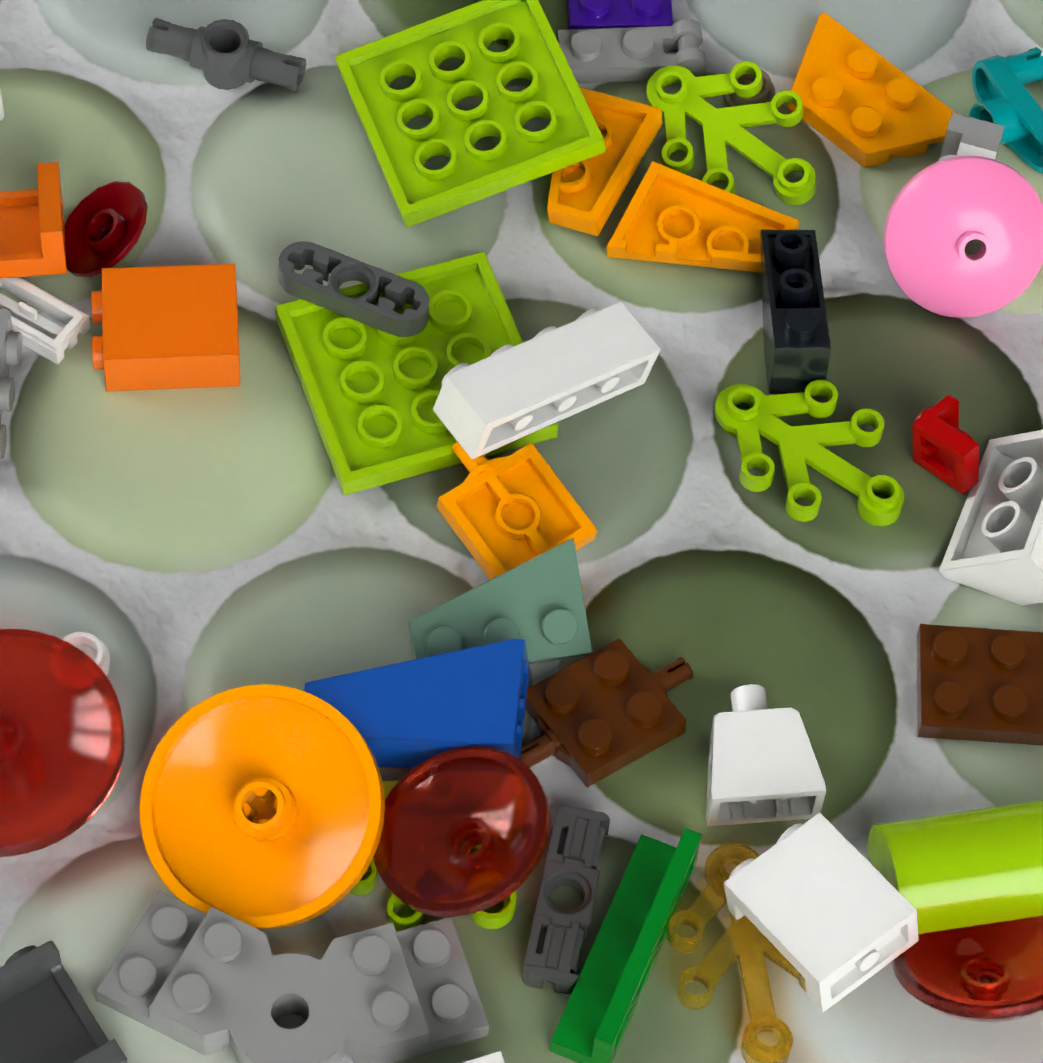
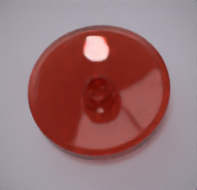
M0 629V857H8L48 847L66 838L83 826L100 809L113 790L120 774L125 752V728L121 708L112 684L102 669L82 650L69 642L52 635L26 629Z

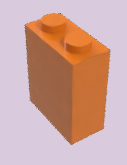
M236 264L102 268V291H92L93 324H102V336H92V359L94 370H104L106 392L241 386Z

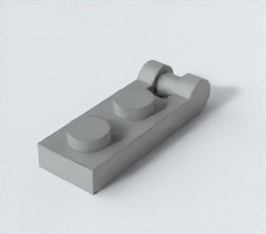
M682 19L675 22L672 26L557 30V41L577 83L649 81L650 77L657 70L672 65L687 68L695 77L702 76L707 69L705 53L699 48L703 41L701 25L693 19ZM678 51L676 54H664V52Z

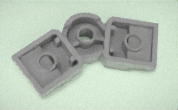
M158 891L95 991L98 1002L205 1056L223 1051L227 1044H231L238 1063H340L346 1054L352 1056L354 1063H395L489 1036V1023L452 916L397 932L392 922L338 937L332 940L320 960L298 953L273 956L265 932L212 906L206 914ZM287 1014H296L306 1020L303 1025L294 1029L282 1028L275 1023L280 1017Z

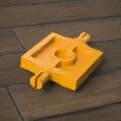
M458 441L452 446V452L457 455L469 471V475L461 485L440 496L436 508L490 580L574 538L576 551L595 539L598 530L532 443L509 456L488 460L484 454L471 459Z

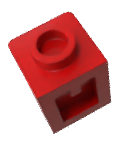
M949 394L933 407L925 408L915 419L912 427L913 462L964 495L978 483L979 444L968 433L959 429V400Z

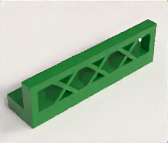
M685 828L677 848L641 834L551 1039L550 1052L578 1063L613 1062L695 870L702 838L701 833Z

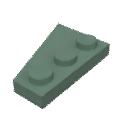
M574 538L410 620L408 624L414 660L510 639H525L529 664L582 657L591 654L592 647Z

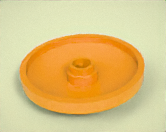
M269 684L247 685L218 693L200 702L179 718L167 731L154 751L145 772L139 805L140 825L146 852L155 871L167 888L181 902L206 914L212 906L261 931L279 930L308 922L322 915L338 904L358 884L367 871L380 842L385 813L384 788L380 770L371 748L357 728L336 708L324 700L296 688Z

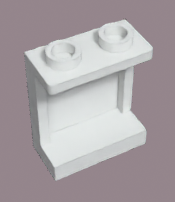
M820 812L806 823L795 824L788 828L773 847L756 859L750 858L740 863L732 871L729 879L724 882L728 911L737 920L746 916L805 978L807 997L822 1013L919 941L917 910Z

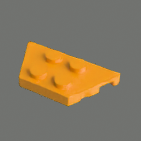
M823 12L818 17L791 91L796 92L802 99L804 111L802 119L864 168L886 163L891 158L897 156L911 157L924 154L929 144L945 140L952 112L955 113L953 110L828 14ZM788 103L787 107L793 112L797 108L795 105L791 103Z

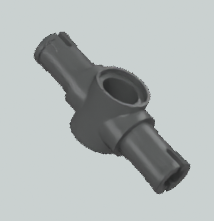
M155 18L147 34V51L166 54L188 61L191 67L203 70L207 82L218 89H235L245 84V82L252 83L254 80H258L297 92L300 88V83L304 79L306 71L305 58L285 55L263 48L261 42L250 40L247 29L241 23L234 20L223 19L214 21L207 25V27L200 26L197 30Z

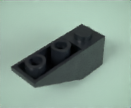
M761 230L763 337L769 394L805 392L810 382L826 380L831 352L815 230Z

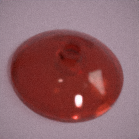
M483 746L460 747L426 759L401 778L385 799L384 824L380 842L374 854V862L381 879L393 895L402 903L428 915L439 917L464 916L485 910L499 903L515 892L528 879L545 851L551 825L550 806L545 790L536 775L524 762L512 754L499 749ZM482 845L476 852L468 855L473 847Z
M1043 916L918 934L919 941L892 961L895 976L908 993L931 1009L951 1017L979 1022H1002L1025 1018L1043 1011Z

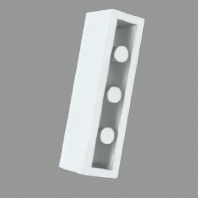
M622 302L602 310L593 308L583 313L576 321L559 328L556 326L547 327L540 331L533 339L516 346L512 344L504 345L486 359L471 365L461 363L455 366L442 379V388L433 411L469 457L474 459L644 384L661 349Z

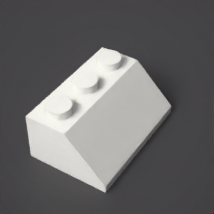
M1043 429L989 440L979 466L978 483L969 491L939 568V573L944 578L1021 606L1043 603Z

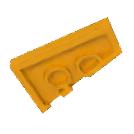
M580 87L604 138L606 152L552 172L547 213L549 223L598 237L663 123L662 112L657 107Z
M652 161L607 245V257L761 273V230H799L800 221Z

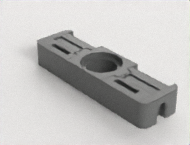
M568 805L560 806L556 811L523 966L522 980L529 987L541 989L543 981L555 983V992L571 994L576 985L579 975L575 973L577 971L583 937L587 938L598 886L600 870H597L600 853L604 835H608L610 818L606 813ZM570 886L582 894L584 902L578 909L562 911L551 903L549 899L550 893L558 887Z

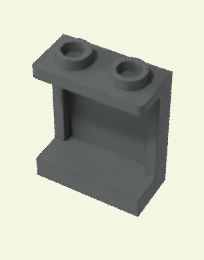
M48 941L39 947L35 945L24 947L12 954L7 959L5 965L0 967V1063H128L115 1038L111 1041L108 1040L61 963L59 950L53 941Z

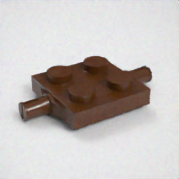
M618 638L532 685L527 691L526 710L537 723L540 735L522 745L520 769L525 772L553 755L561 762L570 766L588 788L684 734L686 731V719L668 698L666 692L687 680L693 679L690 665L688 662L685 663L683 657H679L674 662L652 672L647 667L641 665L623 641Z

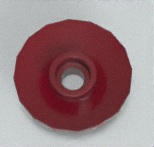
M114 181L97 188L81 200L64 225L66 266L68 271L76 277H93L101 274L102 268H112L125 258L138 242L146 224L148 205L144 193L130 182Z

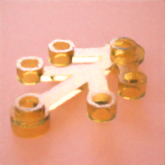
M727 843L715 848L710 853L704 868V878L708 886L688 910L676 912L668 922L666 938L674 950L681 953H690L700 947L706 925L727 903L724 882L729 879L730 874L726 871L725 866L731 864L739 865L747 859L758 858L760 855L754 849L740 843ZM730 913L732 924L699 966L687 968L681 973L676 990L678 1000L682 1005L693 1010L703 1009L708 1006L713 999L715 986L738 958L750 1017V1023L746 1026L741 1041L742 1057L746 1063H786L791 1052L793 1037L789 1027L782 1020L776 1018L764 956L797 978L801 988L806 992L805 978L746 916L737 920ZM681 925H688L696 931V935L692 938H682L675 932V929ZM698 981L706 987L707 991L701 995H693L687 991L685 985L688 982ZM760 1032H770L778 1037L779 1042L776 1045L767 1046L758 1040L757 1035Z

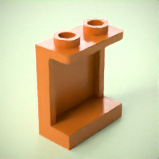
M59 162L37 163L38 189L0 192V279L67 274L64 207Z

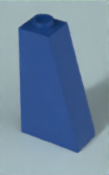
M510 639L305 683V692L324 700L336 708L357 728L371 748L378 767L519 773L530 673L525 639Z

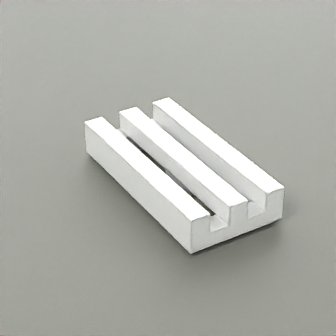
M20 277L0 279V288L66 324L62 328L39 315L34 308L23 302L17 303L0 293V308L10 309L13 331L22 333V345L58 365L65 357L64 350L66 348L72 349L77 344V335L79 333L85 334L90 329V316Z

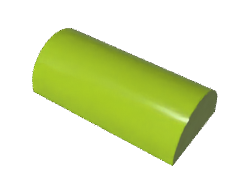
M1043 800L872 825L870 828L867 845L870 861L884 878L917 910L918 934L1043 916Z

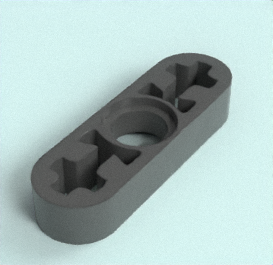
M307 241L288 245L279 256V281L282 288L292 296L398 337L414 336L427 326L429 320V296L427 291L418 283ZM305 265L313 266V270L306 269L302 275L295 273V269L302 270ZM323 280L326 282L329 280V284L327 286L323 285ZM348 281H360L368 286L369 291L361 297L351 298L343 295L339 291V287ZM379 293H385V298L381 296L379 298ZM405 303L413 306V309L407 308L403 314L395 312V308L401 309Z

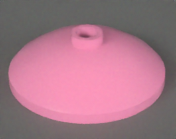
M958 156L939 161L915 175L902 188L890 208L884 230V250L888 267L903 292L915 303L933 313L948 317L967 318L994 312L1020 296L1029 287L1043 263V204L1035 189L1019 172L1000 161L981 156ZM973 239L981 240L982 247L978 253L974 255L965 254L964 249L969 241Z

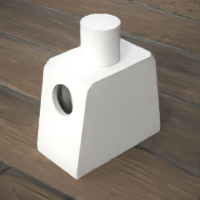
M748 684L735 688L730 694L733 712H720L714 715L708 754L707 827L811 819L819 812L821 813L826 794L825 781L800 713L792 707L768 709L766 691L760 685Z

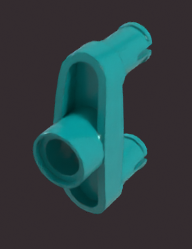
M1035 47L1014 56L1003 57L996 55L977 61L972 71V85L979 103L972 106L969 117L1005 126L1000 145L1006 144L1028 166L1036 172L1043 174V110L1023 86L1027 83L1043 80L1042 51Z

